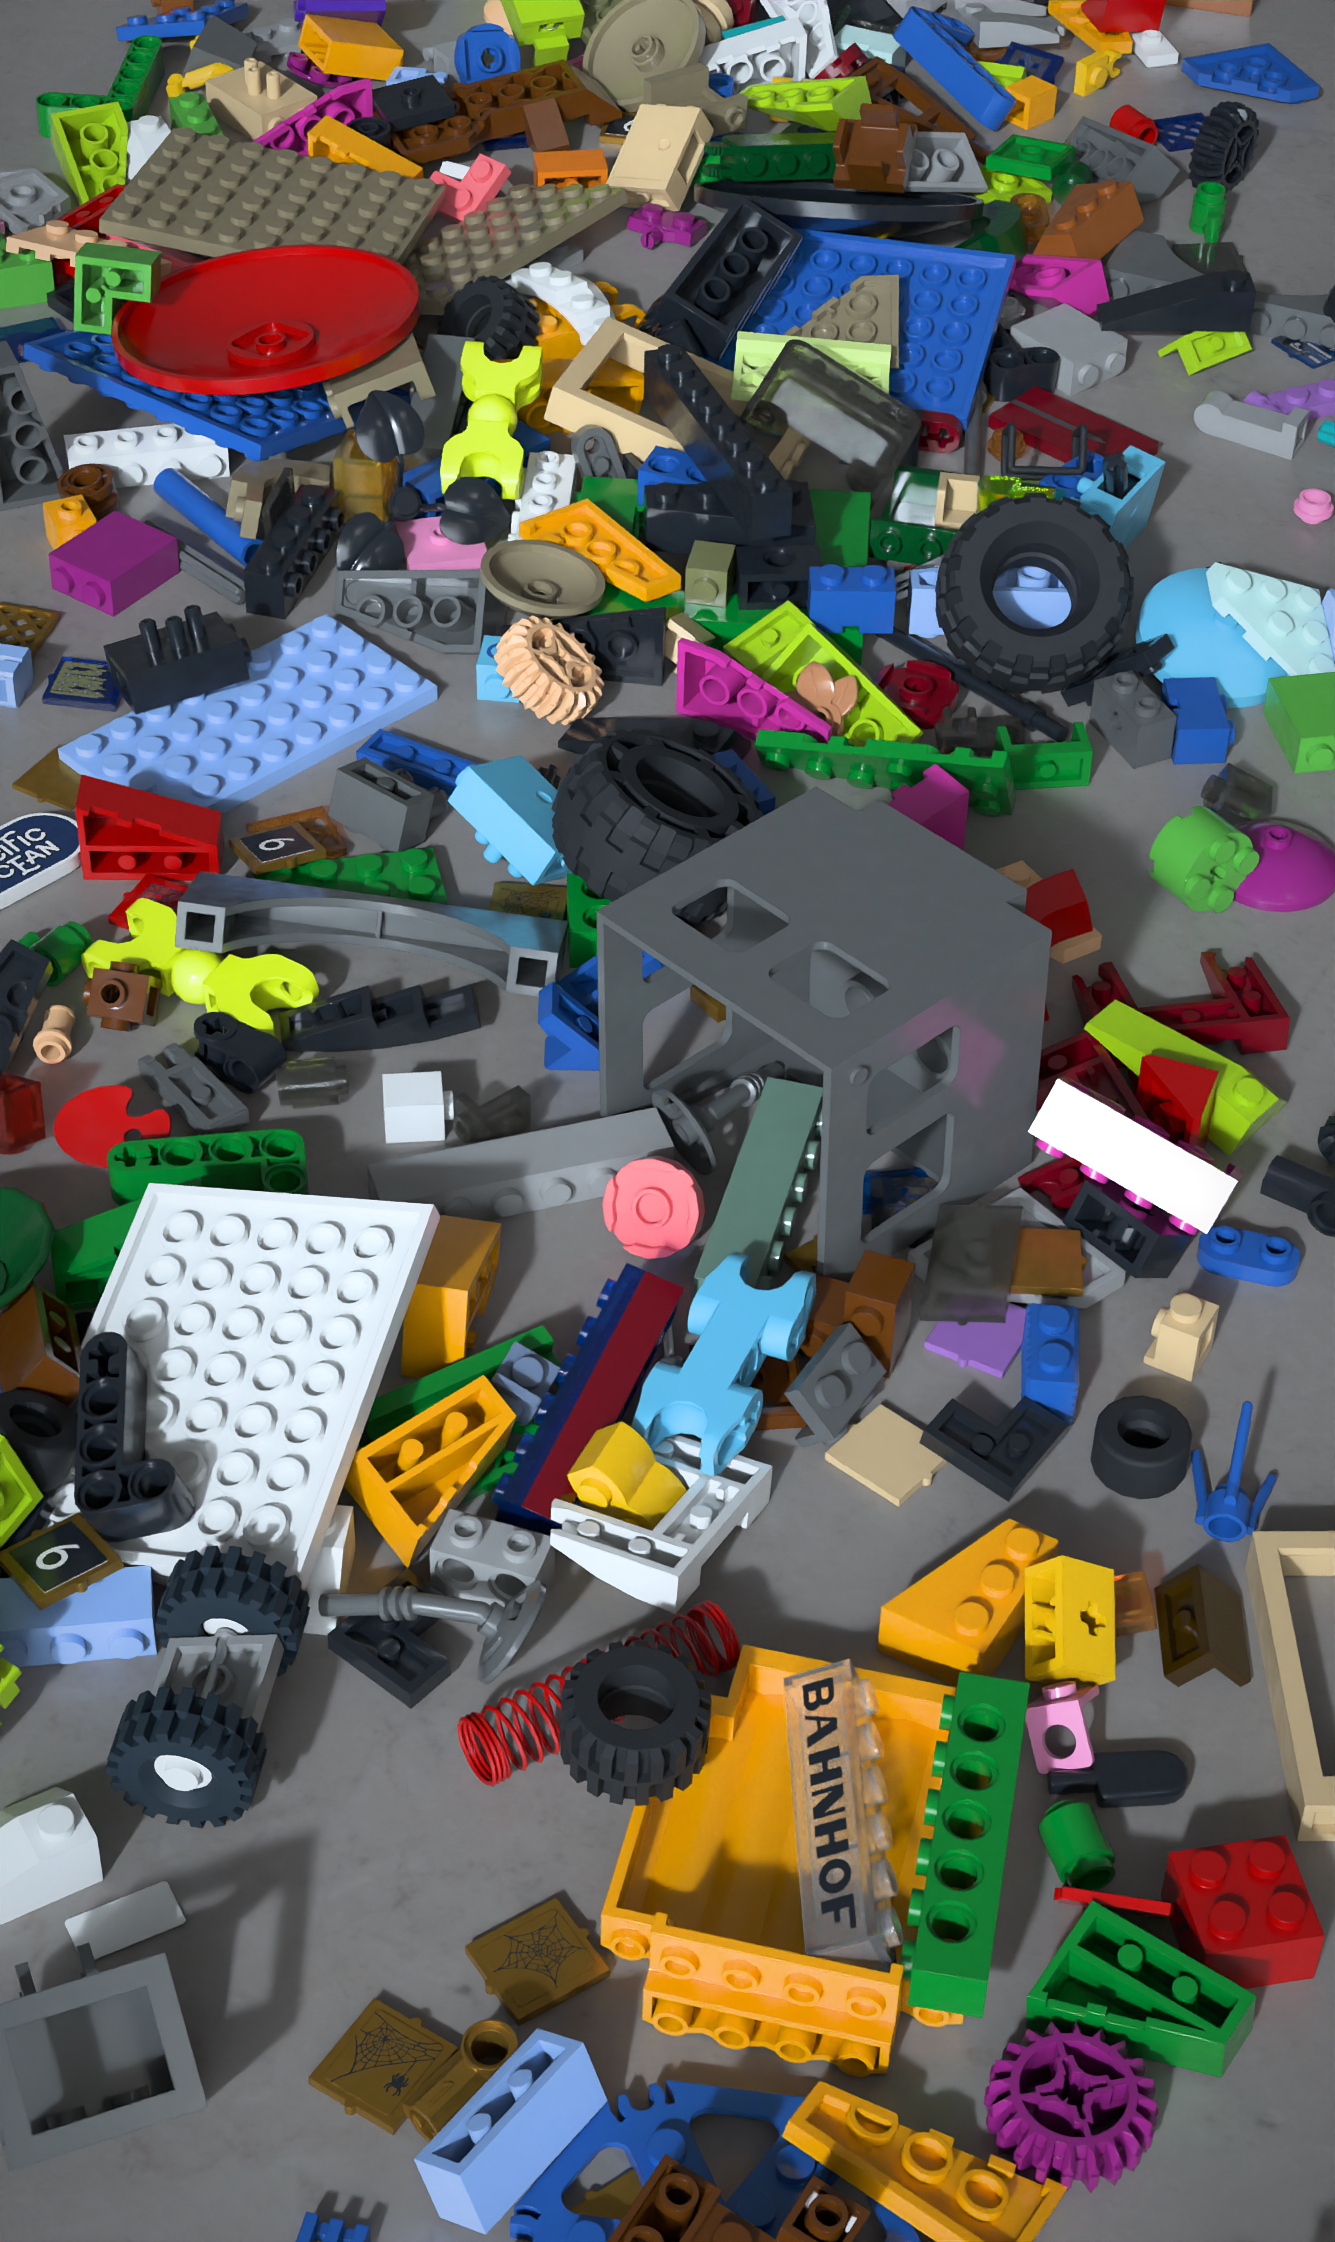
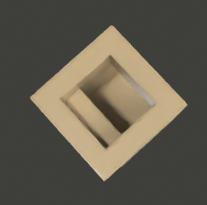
M1180 1291L1178 1295L1172 1298L1169 1309L1162 1307L1159 1310L1151 1331V1335L1156 1338L1144 1355L1143 1363L1192 1382L1212 1350L1219 1305Z

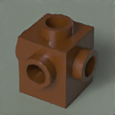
M111 961L110 970L94 967L93 976L87 979L83 992L84 1005L88 1006L86 1015L102 1019L100 1027L111 1030L129 1032L130 1023L155 1027L162 980L149 975L138 974L139 965Z

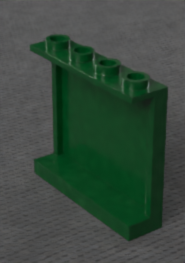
M897 464L894 471L892 495L882 517H872L868 557L919 565L944 554L958 530L934 526L940 472H954ZM980 476L976 514L987 508L993 501L1006 496L1008 498L1012 497V499L1024 497L1026 492L1045 493L1047 498L1053 499L1054 487Z

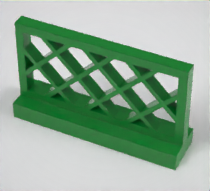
M541 1325L375 1398L359 1444L362 1448L482 1375L491 1382L515 1341L560 1367L561 1369L554 1379L557 1385L555 1396L545 1395L539 1406L540 1408L550 1410L546 1426L528 1423L525 1426L517 1421L514 1422L510 1435L515 1433L541 1440L539 1449L528 1455L506 1450L508 1438L506 1446L494 1459L492 1471L479 1478L460 1502L462 1504L541 1468L561 1432L552 1429L557 1412L570 1415L581 1395V1391L552 1352L553 1339L545 1327Z

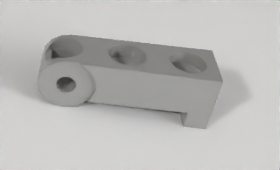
M1213 391L1202 400L1193 415L1196 426L1206 434L1292 460L1304 445L1310 410L1294 407L1290 414L1286 415L1240 401H1233L1227 393Z

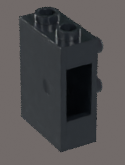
M189 605L184 609L186 621L182 622V618L179 616H171L165 620L166 627L157 629L154 619H143L139 623L140 635L107 644L103 647L113 685L133 712L140 714L249 680L247 663L252 662V655L244 637L239 638L232 623L227 624L217 611L202 615L200 606Z

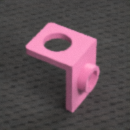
M1064 1681L1041 1688L1043 1695L1027 1706L1025 1716L1038 1772L1047 1774L1048 1771L1072 1770L1091 1766L1095 1758L1083 1706L1100 1693L1098 1684L1077 1687L1075 1681ZM1056 1724L1064 1725L1073 1732L1076 1738V1748L1072 1755L1058 1757L1048 1750L1045 1744V1733L1050 1726Z

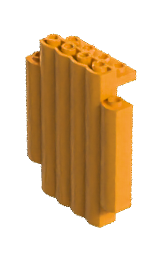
M743 1644L728 1698L711 1694L708 1748L700 1774H693L692 1784L684 1791L674 1787L673 1798L661 1802L657 1796L649 1798V1805H634L602 1909L600 1945L610 1949L615 1955L626 1960L649 1958V1971L643 1988L642 2020L653 2024L657 2030L667 2035L680 2036L686 2033H704L714 2038L720 2045L730 2049L766 2047L776 2052L782 2059L793 2063H804L809 2060H826L837 2065L846 2074L856 2077H865L870 2074H887L901 2011L914 2016L916 2020L927 2026L941 2027L946 2024H963L964 2015L909 2006L910 1980L903 1979L904 1965L900 1964L904 1940L916 1941L918 1927L907 1926L912 1888L924 1890L927 1877L915 1875L920 1838L933 1839L934 1833L933 1826L923 1825L928 1789L940 1790L942 1778L931 1776L936 1741L948 1742L950 1731L939 1729L944 1694L956 1695L957 1688ZM833 1677V1700L827 1705H820L814 1711L807 1710L804 1706L802 1685ZM828 1687L821 1689L823 1699L829 1696ZM816 1691L809 1692V1702L816 1701ZM805 1716L836 1717L838 1729L811 1747H807V1737L817 1731V1721L805 1720ZM821 1721V1728L830 1721ZM839 1746L840 1757L828 1760V1769L841 1766L842 1777L811 1786L810 1775L821 1772L823 1769L822 1762L809 1766L808 1755ZM843 1783L844 1795L826 1811L844 1806L845 1811L814 1820L813 1808L830 1792L813 1797L811 1792ZM846 1817L847 1829L834 1832L835 1842L848 1838L849 1850L817 1859L816 1847L829 1844V1837L827 1834L815 1838L814 1826ZM832 1859H843L851 1868V1878L848 1885L837 1893L825 1892L819 1884V1874L822 1867ZM839 1868L832 1869L828 1872L826 1880L832 1884L839 1882L844 1876L843 1870ZM853 1893L856 1928H850L849 1907L840 1909L841 1922L835 1923L834 1911L822 1914L821 1902ZM944 1938V1940L947 1941H955L953 1939Z

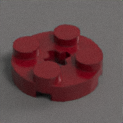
M855 42L814 79L847 77L866 62L868 57Z
M907 660L906 667L894 670V663L879 670L875 676L874 681L920 729L936 728L939 725L940 719L949 716L957 707L958 682L954 683L951 680V672L939 664L924 660Z

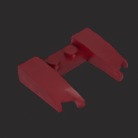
M1201 952L1200 964L1214 1000L1138 1008L1112 962H1104L1099 965L1098 975L1102 981L1094 982L1089 987L1086 986L1084 980L1079 975L1072 976V989L1084 1027L1087 1022L1116 999L1198 1043L1220 1044L1226 1040H1233L1240 1054L1244 1055L1287 1050L1290 1017L1252 957L1245 958L1244 968L1231 967L1226 970L1220 969L1217 964L1216 952ZM1105 1047L1117 1068L1127 1067Z
M1081 1032L1041 1050L1036 1111L1041 1110L1056 1081L1060 1077L1066 1076L1126 1109L1124 1115L1128 1118L1133 1119L1137 1115L1149 1120L1105 1047L1089 1032ZM1069 1155L1017 1178L1020 1188L1028 1194L1037 1190L1050 1197L1052 1207L1057 1210L1070 1208L1084 1181L1094 1179L1081 1172L1082 1162Z

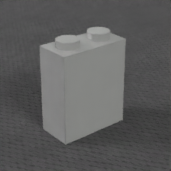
M1066 303L1011 326L1010 339L1017 349L1047 347L1059 354L1060 359L1055 388L1069 396L1124 373L1128 339L1114 331H1101L1099 322Z

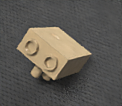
M246 58L242 68L205 80L207 103L213 115L253 141L317 100L316 94L262 61L258 62L255 58Z
M665 104L640 105L606 182L610 188H625L628 202L621 207L640 208L644 204L654 203L661 205L664 210L679 212L704 155L705 143L710 141L714 131L702 109L695 106L680 107L667 106Z

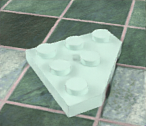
M1217 562L1206 571L1212 606L1224 618L1230 614L1247 631L1242 637L1266 661L1272 657L1289 674L1288 676L1335 672V663L1319 589Z

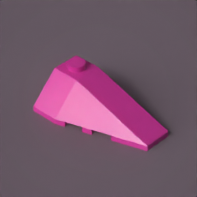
M1026 254L1016 264L1009 287L1010 291L1048 309L1066 303L1088 317L1096 314L1097 304L1110 301L1102 263L1098 259Z
M683 637L678 641L677 713L704 721H712L717 725L734 729L744 737L755 741L759 729L805 733L815 738L818 743H826L830 740L832 736L831 725L720 650Z

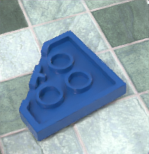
M216 0L215 4L201 6L199 9L191 10L190 6L171 9L169 13L158 14L152 18H147V15L127 17L128 23L116 27L118 41L134 40V38L143 35H152L159 38L200 35L211 15L218 17L227 24H232L249 16L247 3H235L234 0Z
M1270 43L1183 58L1181 71L1195 84L1291 104H1300L1304 100L1318 98L1319 84Z

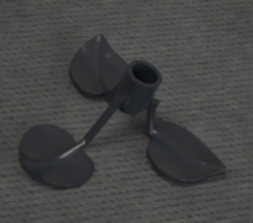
M373 390L368 394L365 405L357 419L355 428L356 441L361 452L374 462L387 463L396 457V478L393 484L395 491L387 497L384 504V510L387 515V521L384 525L371 512L357 514L344 525L336 549L337 571L398 570L404 559V545L400 536L389 529L395 521H409L419 512H444L439 523L441 533L450 541L461 545H475L489 541L508 527L511 519L508 511L496 491L482 479L462 477L451 483L444 494L445 504H422L415 490L404 487L405 461L403 455L414 454L422 448L425 437L422 420L410 404L394 394L380 390Z

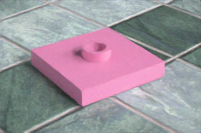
M441 516L411 519L406 522L395 521V533L400 536L404 545V562L407 570H480L482 557L487 551L485 543L461 545L450 541L440 531L439 523Z

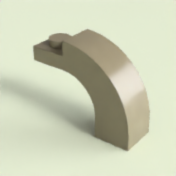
M291 459L262 460L244 465L232 476L225 517L234 518V521L241 522L239 537L256 540L259 518L265 515L266 511L270 513V505L273 508L275 498L278 503L280 493L282 492V497L284 493L287 506L301 484L319 485L328 489L330 465Z

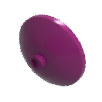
M1272 819L1251 820L1234 825V827L1250 838L1253 850L1259 854L1257 867L1238 886L1234 892V901L1265 911L1292 912L1317 906L1333 895L1335 892V851L1318 834L1291 822Z

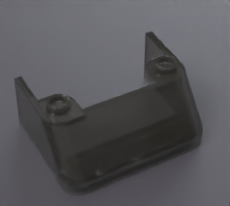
M798 339L789 340L785 344L739 418L743 426L749 423L755 430L762 433H775L785 423L848 463L850 466L845 475L847 483L854 492H871L870 511L891 481L921 427L920 419L912 409L809 343Z

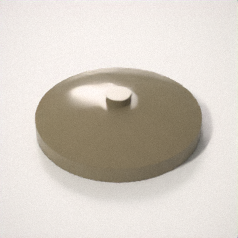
M692 0L621 1L608 12L591 35L584 53L583 73L597 81L622 112H637L640 105L644 104L645 78L698 63L706 38L705 21L700 9Z

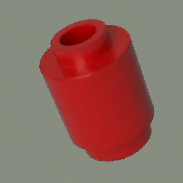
M1121 106L1111 117L1109 127L1152 145L1155 144L1158 138V129L1155 122L1134 106Z

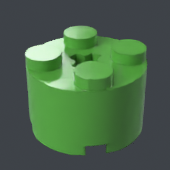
M1195 806L1190 808L1194 813L1184 819L1176 815L1162 828L1150 850L1149 858L1154 861V871L1149 870L1150 877L1157 884L1191 910L1196 912L1213 910L1215 913H1221L1233 902L1234 892L1238 886L1257 867L1259 854L1253 850L1252 842L1248 836L1210 808Z

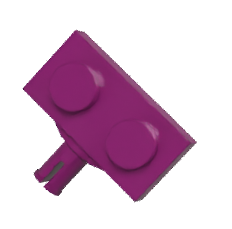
M648 203L628 216L627 229L643 234L640 241L644 248L648 246V249H650L655 244L663 241L691 247L706 236L707 221L696 219L691 213H674L664 210L661 205Z

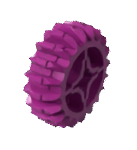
M1051 2021L1048 2027L1045 2028L1043 2038L1027 2029L1025 2035L1021 2037L1020 2045L1008 2042L1007 2047L1003 2050L1002 2060H995V2064L990 2069V2084L985 2089L984 2105L987 2110L986 2125L988 2133L997 2135L996 2146L999 2155L1014 2154L1013 2163L1016 2164V2173L1032 2167L1036 2170L1035 2179L1041 2185L1050 2176L1060 2179L1059 2183L1068 2187V2191L1072 2187L1073 2180H1081L1089 2192L1092 2193L1095 2187L1098 2186L1100 2176L1115 2186L1122 2177L1123 2168L1134 2172L1135 2168L1140 2164L1142 2152L1147 2153V2149L1152 2145L1154 2130L1152 2128L1156 2126L1159 2109L1157 2108V2102L1154 2101L1156 2092L1154 2080L1144 2077L1145 2067L1143 2066V2058L1127 2059L1128 2049L1126 2048L1125 2040L1109 2046L1105 2043L1106 2036L1103 2028L1098 2030L1093 2037L1082 2035V2030L1076 2021L1070 2028L1069 2033H1060ZM1051 2078L1049 2083L1035 2086L1034 2092L1024 2093L1033 2084ZM1120 2118L1110 2129L1092 2136L1091 2131L1099 2127H1105L1107 2120Z

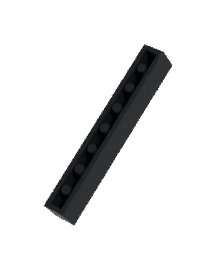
M673 344L662 345L656 350L644 351V396L749 539L756 541L791 535L793 489L682 346Z

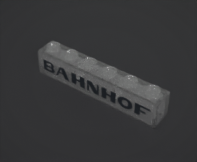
M849 1658L783 1678L805 1955L890 1973L891 1964H897L895 1946L902 1945L904 1940L900 1920L895 1909L891 1907L890 1897L898 1895V1885L890 1861L886 1859L885 1853L886 1849L893 1848V1838L885 1814L881 1812L880 1806L881 1803L888 1801V1792L882 1772L876 1766V1758L883 1757L882 1742L876 1725L871 1721V1715L878 1713L879 1708L871 1681L868 1678L860 1680Z

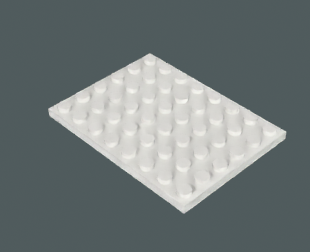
M157 1183L148 1184L81 1348L83 1349L86 1343L94 1336L103 1332H116L121 1334L127 1341L147 1373L145 1460L163 1459L170 1462L193 1494L196 1507L190 1520L176 1530L121 1542L105 1541L122 1559L124 1568L151 1566V1574L170 1576L179 1559L185 1561L187 1553L193 1550H197L203 1556L207 1546L218 1545L221 1553H227L229 1546L242 1547V1555L252 1557L254 1551L265 1554L264 1562L271 1566L276 1561H279L287 1567L284 1576L296 1575L302 1582L300 1591H306L440 1220V1215L434 1204ZM79 1396L68 1407L77 1418ZM76 1458L68 1477L57 1488L45 1491L53 1500L56 1508L42 1530L77 1513L90 1525L75 1505Z

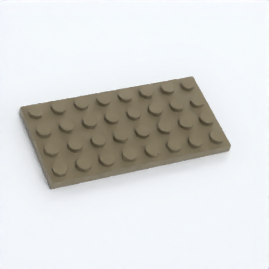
M519 184L511 187L508 195L488 201L486 203V210L467 213L464 215V221L459 224L448 225L441 229V234L437 237L427 238L418 242V248L411 251L402 266L409 270L418 284L421 303L420 314L444 315L446 304L452 301L453 295L458 289L461 291L467 282L471 280L475 282L478 277L485 276L488 278L490 275L503 279L628 202L625 188H610L609 184H599L591 188H583L582 184H572L564 188H556L555 184H545L538 188H530L529 184Z

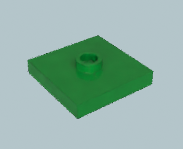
M1013 134L986 157L985 169L1051 181L1067 163L1075 159L1076 147L1074 145Z

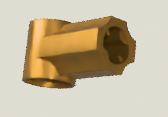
M485 2019L471 2025L462 2037L461 2048L403 2102L404 2114L410 2119L416 2131L428 2142L441 2131L518 2049L517 2036L510 2025L495 2019ZM488 2056H497L503 2059L493 2065H485L478 2062Z

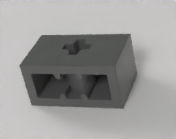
M1132 670L1095 680L1089 722L1133 769L1171 759L1177 716Z

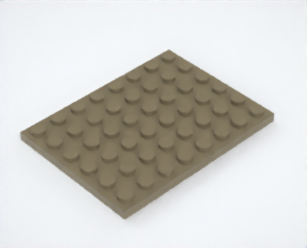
M173 128L100 217L99 233L214 258L265 247L315 244L363 249L386 256L403 265L445 201L446 186L435 184L433 180L426 178L411 179L402 177L399 173L393 171L378 172L369 170L360 164H340L332 162L327 157L318 156L312 158L298 155L296 151L290 149L275 150L265 148L257 142L242 143L232 141L224 135L209 136L196 133L191 128Z

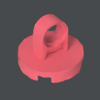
M662 1156L642 1157L621 1168L617 1175L611 1178L606 1185L602 1203L605 1225L609 1232L614 1231L618 1240L625 1245L623 1248L630 1254L646 1259L665 1258L690 1245L701 1230L705 1213L703 1192L694 1175L678 1161Z

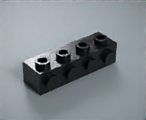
M301 484L243 571L246 613L284 620L287 618L341 533L345 512L343 508H340L339 491L325 489L319 485Z

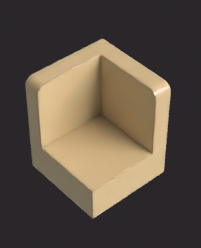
M940 472L934 520L935 527L959 530L961 525L971 515L976 514L980 476Z
M683 612L670 617L665 624L668 627L665 633V656L677 664L678 641L682 637L710 647L716 637Z

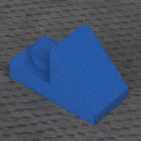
M551 982L539 991L538 1024L548 1035L545 1039L544 1067L548 1070L600 1071L599 1018L558 985Z

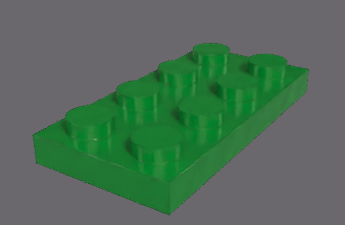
M412 848L399 852L364 854L357 857L332 860L320 859L315 862L296 865L295 868H283L259 875L253 872L254 879L448 905L433 848Z

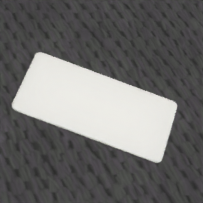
M163 1881L69 1918L65 1921V1926L75 1948L89 1942L94 1959L96 1960L183 1925L186 1919L169 1884Z

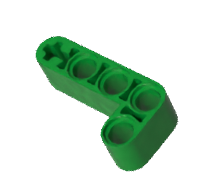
M279 1128L127 1141L112 1147L107 1155L111 1196L113 1201L119 1206L143 1198L149 1183L178 1185L197 1177H201L202 1187L309 1195L304 1140L299 1133L290 1129Z

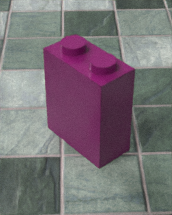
M116 510L48 554L52 589L113 617L180 573L176 537Z

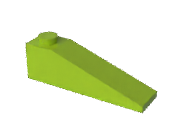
M809 622L760 677L780 692L785 693L797 691L796 684L799 675L812 661H816L826 667L835 682L846 676H854L858 684V700L855 707L844 717V730L840 736L846 737L849 740L848 743L854 746L865 747L867 739L915 743L924 733L828 634ZM823 716L821 719L826 721V717Z

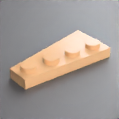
M51 220L47 221L45 226L8 236L6 251L20 254L22 250L30 249L36 251L35 258L51 261L53 258H69L70 266L75 267V255L85 242L127 247V243L121 240H105L99 238L98 233L94 231L75 230L69 228L67 222ZM162 258L161 278L171 273L172 264L171 261Z

